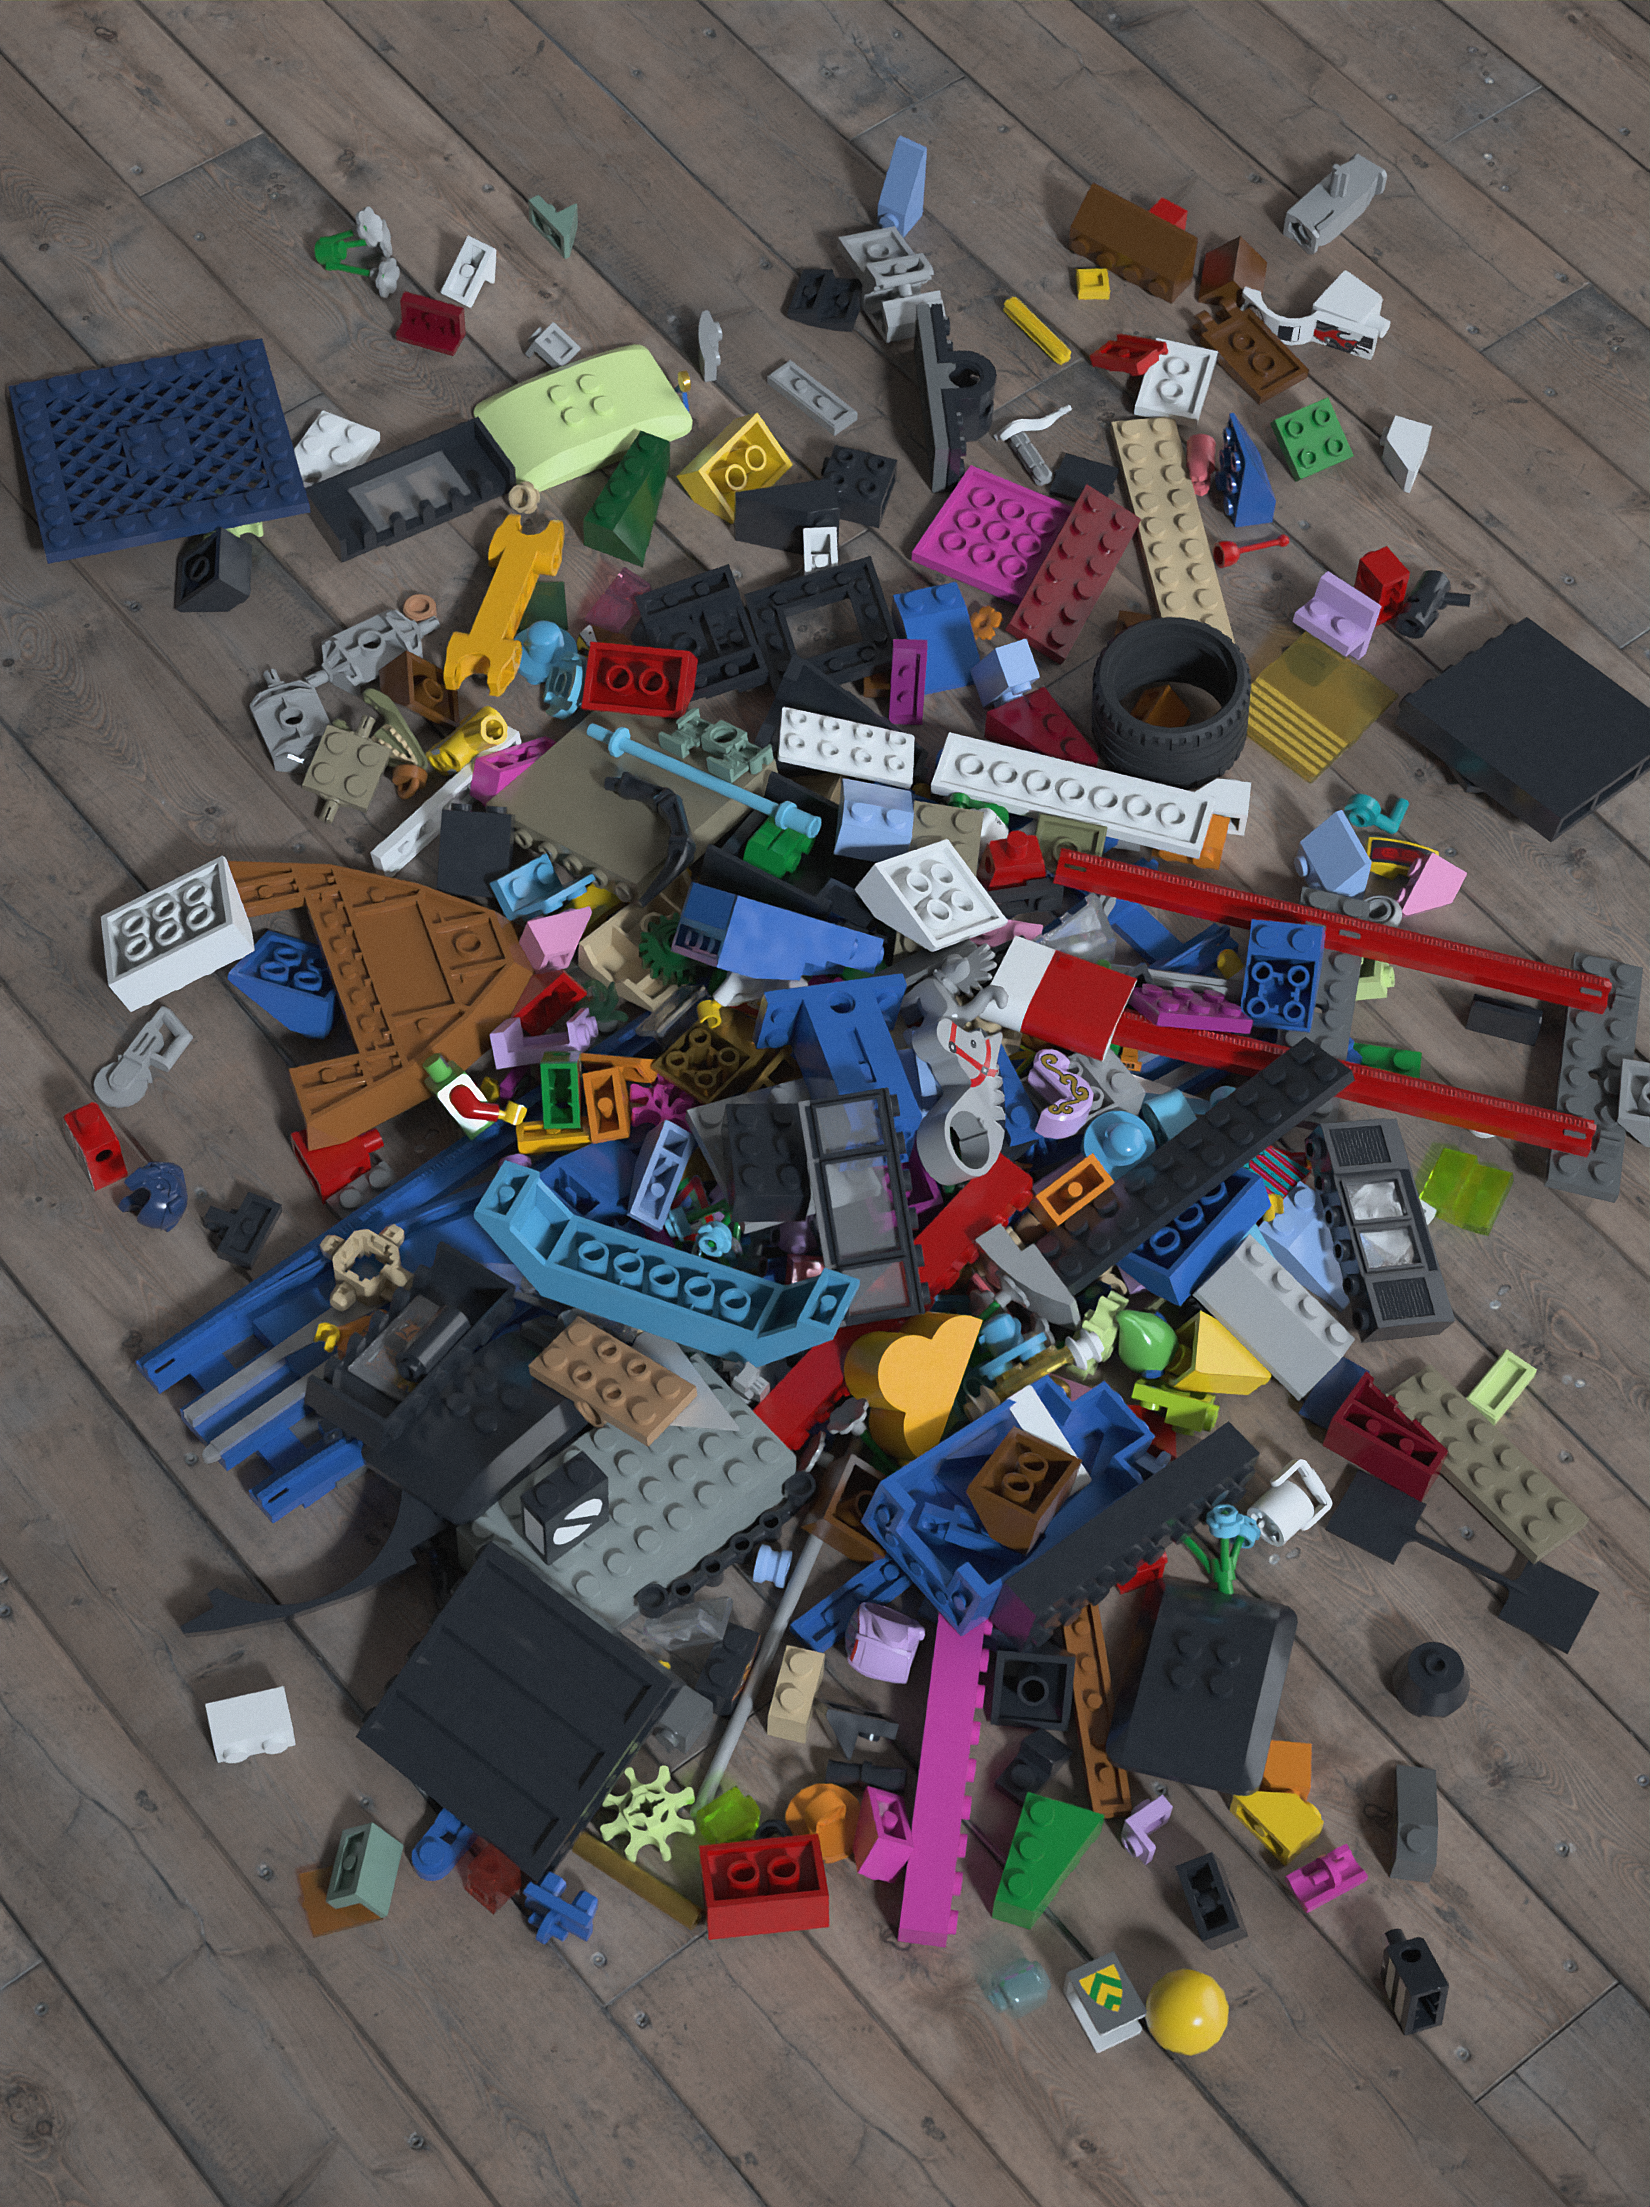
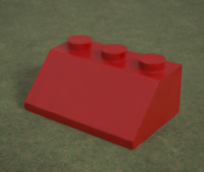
M590 641L581 709L679 719L685 714L694 693L698 659L690 651Z
M819 1833L698 1846L708 1940L829 1927V1892Z

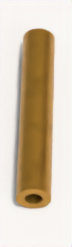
M583 1832L575 1842L572 1849L574 1854L692 1931L700 1922L704 1909L592 1835Z

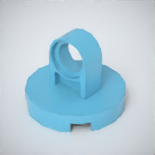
M570 651L560 655L559 658L563 662L559 668L552 667L544 691V702L550 704V708L545 710L546 713L562 720L569 718L576 711L577 707H582L587 670L586 658Z

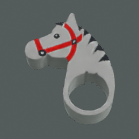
M946 1018L916 1029L913 1033L912 1045L916 1055L922 1061L931 1065L932 1072L943 1089V1096L921 1120L917 1130L918 1153L929 1175L940 1184L950 1186L986 1174L996 1162L1004 1139L1006 1111L1004 1086L997 1061L1002 1042V1033L999 1032L989 1037L981 1027L966 1032ZM950 1127L954 1128L960 1139L961 1161L955 1154L951 1144Z

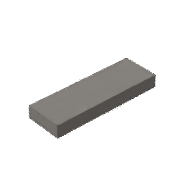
M791 360L767 376L768 385L833 436L857 420V411Z

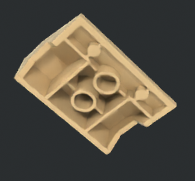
M687 870L681 873L644 908L641 909L629 903L579 942L578 966L602 988L650 1012H654L687 985L684 984L682 987L672 984L663 985V982L659 979H651L650 970L642 968V958L639 957L641 933L648 932L649 922L659 925L660 915H664L668 920H673L674 912H678L681 917L689 886L692 882Z

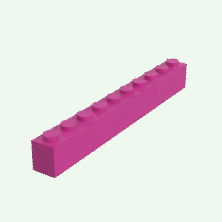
M939 1612L911 1830L915 1848L907 1862L898 1933L899 1942L946 1948L948 1934L956 1935L959 1911L951 1910L952 1895L960 1896L963 1872L955 1870L957 1857L965 1858L968 1834L960 1833L961 1820H969L972 1796L964 1794L966 1782L974 1783L977 1759L969 1758L970 1745L978 1746L981 1722L973 1721L975 1708H983L985 1685L978 1684L979 1672H987L990 1649L982 1648L983 1636H991L993 1622L990 1618L961 1637Z

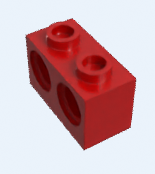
M1388 546L1375 552L1370 551L1360 558L1354 584L1356 590L1381 605L1375 627L1398 616L1402 609L1410 575L1409 570Z

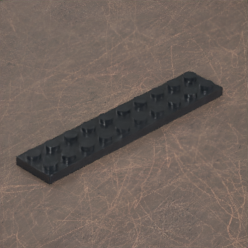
M1303 1038L1115 1181L1113 1185L1071 1217L1034 1243L1070 1294L1072 1296L1076 1295L1355 1081L1352 1070L1308 1038Z

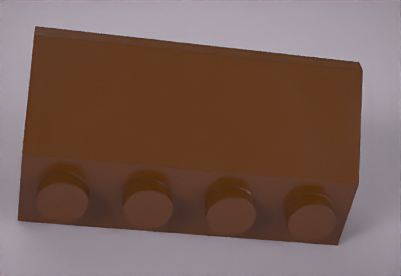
M1093 183L1070 226L1068 249L1101 266L1103 269H1107L1120 276L1129 283L1148 291L1155 297L1172 304L1192 283L1198 237Z

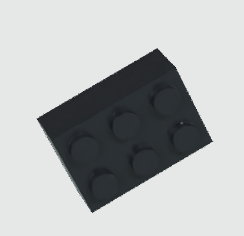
M798 1103L725 1105L721 1137L731 1222H806L811 1200V1188Z

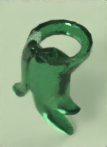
M594 979L586 980L580 984L587 991L592 987V996L587 997L586 995L574 1005L570 1018L581 1008H588L590 1017L594 1016L596 1021L601 1023H608L613 1020L624 1022L628 1020L629 1017L624 1012L614 1010L619 1002L615 982L612 981L608 988L602 982ZM600 991L604 994L605 999L599 1001L601 996Z

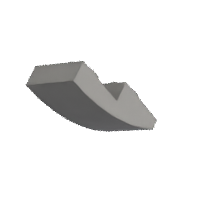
M709 310L702 311L698 332V360L704 383L716 380L717 366L721 364L718 342L722 340V330L719 322L713 321Z

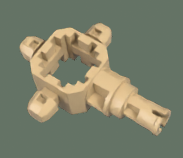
M391 1224L386 1226L378 1235L369 1229L354 1231L347 1241L336 1235H327L320 1244V1249L323 1255L333 1262L336 1287L330 1294V1304L332 1307L341 1312L349 1309L356 1300L366 1306L381 1304L384 1299L391 1302L392 1296L399 1286L406 1290L412 1287L414 1273L402 1268L399 1247L404 1241V1231L402 1228ZM374 1254L376 1260L385 1265L379 1272L380 1277H373L371 1280L365 1278L361 1282L359 1276L350 1271L351 1267L355 1264V1258L361 1259L364 1255L370 1257Z

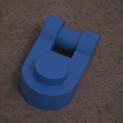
M444 1808L437 1816L432 1827L412 1851V1865L415 1873L426 1881L443 1879L468 1851L479 1835ZM448 1831L457 1837L452 1845L442 1840Z

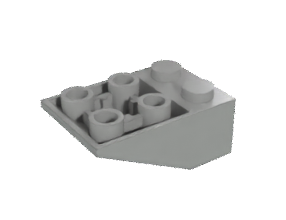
M1110 1047L1103 1062L1078 1053L1067 1057L1070 1061L1067 1072L1081 1076L1089 1083L1093 1091L1092 1106L1087 1120L1072 1135L1084 1134L1090 1123L1106 1112L1125 1111L1138 1117L1146 1091ZM1028 1076L1020 1079L1035 1110L1041 1115L1051 1104L1028 1083Z

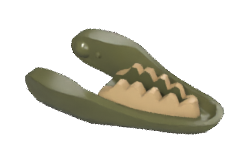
M372 688L365 689L362 693L363 701L366 704H370L385 720L383 726L370 739L392 749L387 765L395 768L401 764H411L426 770L428 767L426 755L392 700L378 690ZM335 719L332 722V725L336 728L352 731L343 720Z

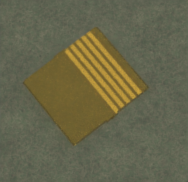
M1305 631L1274 663L1271 662L1251 684L1247 736L1311 784L1363 736V733L1396 701L1399 694L1351 658L1345 657Z

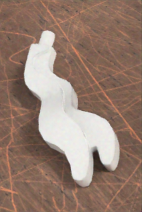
M1070 405L1061 407L1042 419H1019L1013 421L994 434L996 441L1000 438L1004 441L1020 432L1043 430L1052 425L1057 418L1071 411L1072 408Z

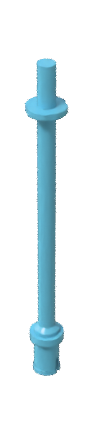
M592 723L587 729L589 737L608 744V750L613 757H619L626 752L774 817L776 826L786 830L790 828L806 835L808 838H814L820 830L821 818L797 809L795 803L785 801L779 805L630 739L629 730L625 727H620L615 732H612Z

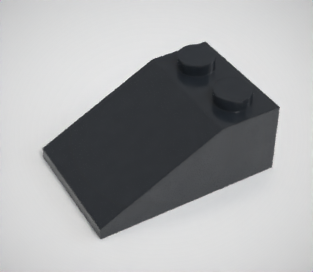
M832 478L735 492V541L803 555V528L836 527L838 551L840 505Z

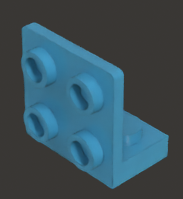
M546 853L489 884L506 918L510 921L522 917L525 922L542 913L547 914L563 906L562 902L566 899L569 901L587 892L585 886L596 879L593 874L561 884Z

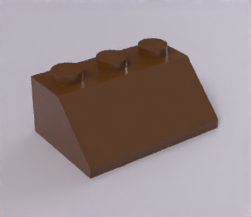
M1013 1426L966 1491L990 1538L1026 1556L1070 1495L1082 1460Z

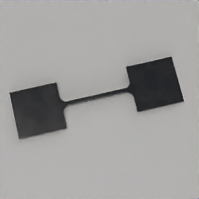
M1358 1470L1327 1524L1326 1531L1394 1565L1407 1543H1420L1504 1586L1508 1591L1509 1597L1498 1619L1566 1654L1569 1653L1600 1594L1599 1591L1540 1561L1533 1564L1528 1560L1520 1577L1516 1580H1510L1417 1533L1416 1524L1427 1504Z

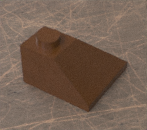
M406 650L379 670L380 692L388 696L394 704L452 732L460 726L457 689H446L443 669Z

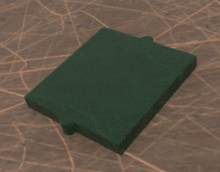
M537 581L516 634H519L538 621H549L555 623L559 628L568 631L564 582L540 583V581Z

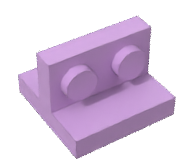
M1328 571L1320 577L1315 597L1295 612L1292 622L1345 657L1350 654L1359 660L1367 652L1381 605Z

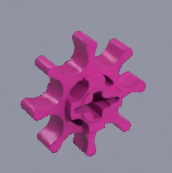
M659 1074L655 1082L650 1083L653 1086L652 1088H644L635 1083L631 1085L629 1101L644 1105L643 1107L632 1109V1126L637 1127L647 1122L657 1126L666 1119L692 1133L685 1120L686 1111L703 1104Z

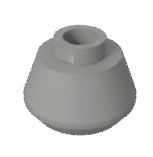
M1373 896L1364 900L1371 903L1368 921L1398 928L1402 919V910L1396 900L1387 896Z

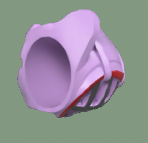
M863 1602L851 1616L846 1628L845 1647L848 1653L847 1661L857 1672L866 1677L906 1684L919 1640L924 1639L925 1629L917 1620L903 1613L875 1603Z

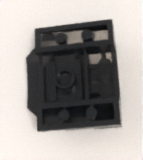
M729 564L634 596L641 615L630 636L634 646L690 651L698 659L694 693L690 702L704 697L709 699L738 689L740 693L771 682L760 647L756 643Z

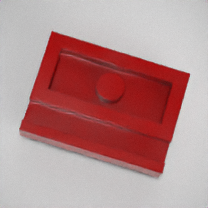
M1119 333L1116 335V341L1110 340L1090 355L1093 367L1139 376L1146 373L1148 368L1159 361V355H1167L1169 352L1164 341Z

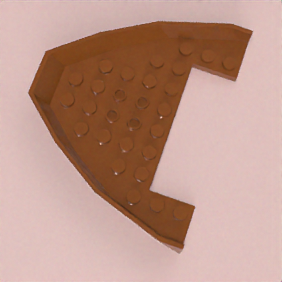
M227 861L248 918L302 906L306 907L357 1054L289 1069V1079L306 1127L308 1151L345 1143L432 1097L433 1094L424 1084L425 1079L429 1077V1074L422 1066L424 1061L431 1055L440 1053L446 1062L453 1060L464 1071L492 1048L490 1033L505 1019L511 1018V1013L531 976L536 974L519 943L525 928L511 920L509 921L508 918L494 910L418 883L332 864Z

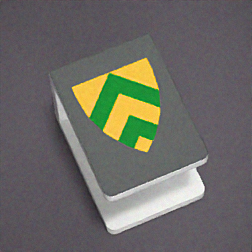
M1114 1951L1067 1972L1063 1994L1096 2053H1100L1141 2033L1142 2026L1138 2019L1143 2018L1147 2010Z

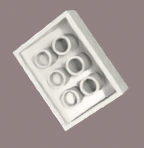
M223 855L101 916L108 986L130 1012L149 1005L154 1000L179 990L185 985L205 975H209L235 960L242 959L247 954L255 951L252 929L228 862Z

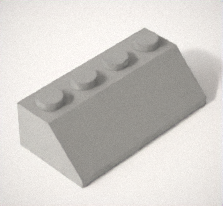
M1251 1234L1233 1247L1193 1293V1296L1298 1401L1340 1361L1355 1340Z

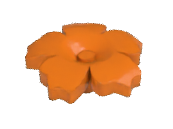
M990 605L983 606L979 610V614L974 612L969 617L975 641L979 637L981 640H991L996 635L993 628L999 627L1000 623L1004 620L1002 614L996 612Z

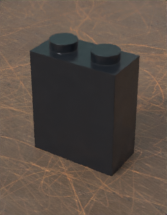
M451 803V810L442 809L437 878L438 891L450 895L496 898L489 883L512 871L515 815L507 814V807L486 806L485 813L472 812L471 804Z

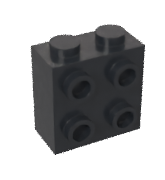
M838 445L834 446L831 457L824 458L821 476H823L822 479L832 478L840 505L841 520L880 528L896 483L898 459Z

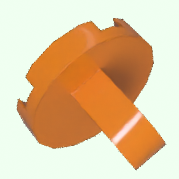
M814 1784L802 1789L791 1799L785 1814V1823L791 1828L793 1836L819 1833L823 1860H825V1863H834L847 1858L853 1852L852 1847L861 1806L858 1799L845 1788L834 1784Z

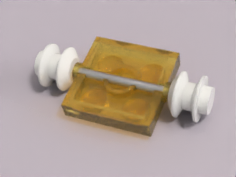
M1082 1328L1080 1329L1081 1338L1074 1341L1072 1338L1066 1337L1065 1347L1057 1351L1053 1344L1028 1359L1030 1367L1024 1369L1020 1363L996 1377L995 1379L998 1383L996 1387L989 1389L983 1385L980 1386V1396L976 1398L966 1394L967 1403L963 1405L966 1416L971 1423L1005 1402L1004 1399L1065 1364L1068 1366L1074 1365L1084 1371L1087 1370V1360L1093 1358L1097 1362L1102 1361L1100 1353L1104 1351L1101 1340L1094 1331L1088 1333Z

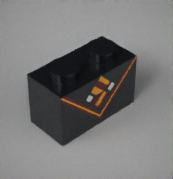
M725 1620L697 1681L695 1691L713 1702V1714L730 1719L760 1651L761 1633Z

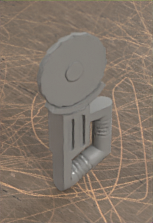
M162 1006L152 1020L146 1023L125 1053L118 1055V1062L104 1066L97 1073L94 1080V1092L99 1101L109 1107H129L138 1103L145 1095L148 1088L147 1080L148 1083H153L151 1072L148 1068L150 1065L165 1072L170 1071L193 1039L191 1033L171 1009ZM165 1024L176 1038L164 1055L161 1056L159 1053L164 1047V1041L159 1029Z

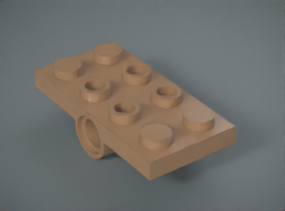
M580 1316L529 1365L531 1376L574 1401L576 1409L584 1416L588 1423L601 1428L608 1422L647 1447L698 1396L695 1385Z

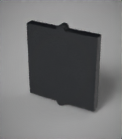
M1066 453L1060 468L1055 470V479L1050 488L1049 495L1076 502L1083 488L1089 485L1101 494L1109 497L1110 494L1114 493V483L1120 468Z

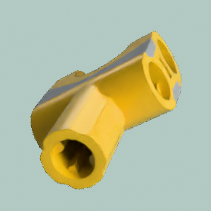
M490 706L481 707L469 713L460 721V726L428 750L426 758L431 766L441 775H452L459 772L480 752L503 743L508 736V726L497 710Z

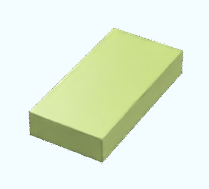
M1506 1349L1466 1399L1490 1423L1495 1425L1534 1378L1537 1369Z

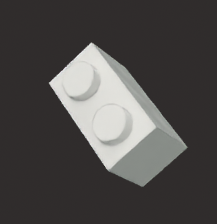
M284 1686L205 1704L217 1763L225 1761L227 1763H238L251 1755L264 1752L267 1754H277L285 1751L290 1746L296 1745Z

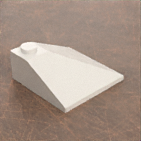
M948 839L875 863L855 888V891L875 918L931 952L1003 927L1008 923V920Z

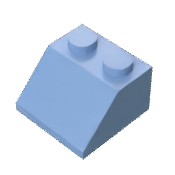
M1342 810L1336 811L1300 841L1297 857L1294 859L1295 869L1300 877H1304L1309 888L1363 901L1372 862Z

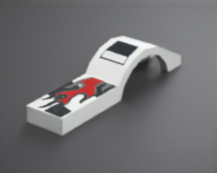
M1245 287L1242 297L1245 299V305L1242 304L1240 310L1244 311L1250 308L1285 345H1299L1313 341L1371 360L1376 348L1378 329L1319 310L1311 316L1301 319L1285 318L1276 315L1266 307L1260 291Z

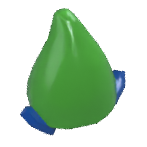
M1133 1310L1118 1311L1116 1314V1320L1120 1326L1118 1351L1122 1363L1131 1371L1139 1373L1147 1379L1163 1376L1165 1374L1164 1368L1172 1362L1179 1347L1176 1332L1168 1325L1166 1318L1158 1311L1155 1314Z

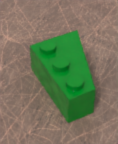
M1028 1792L995 1897L992 1918L1031 1930L1058 1893L1060 1886L1071 1871L1075 1870L1082 1856L1101 1834L1105 1815Z

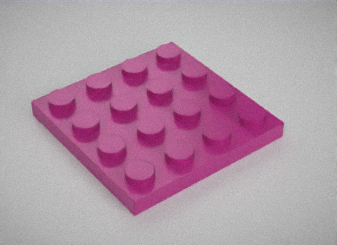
M970 465L912 551L911 561L1019 605L1072 507Z

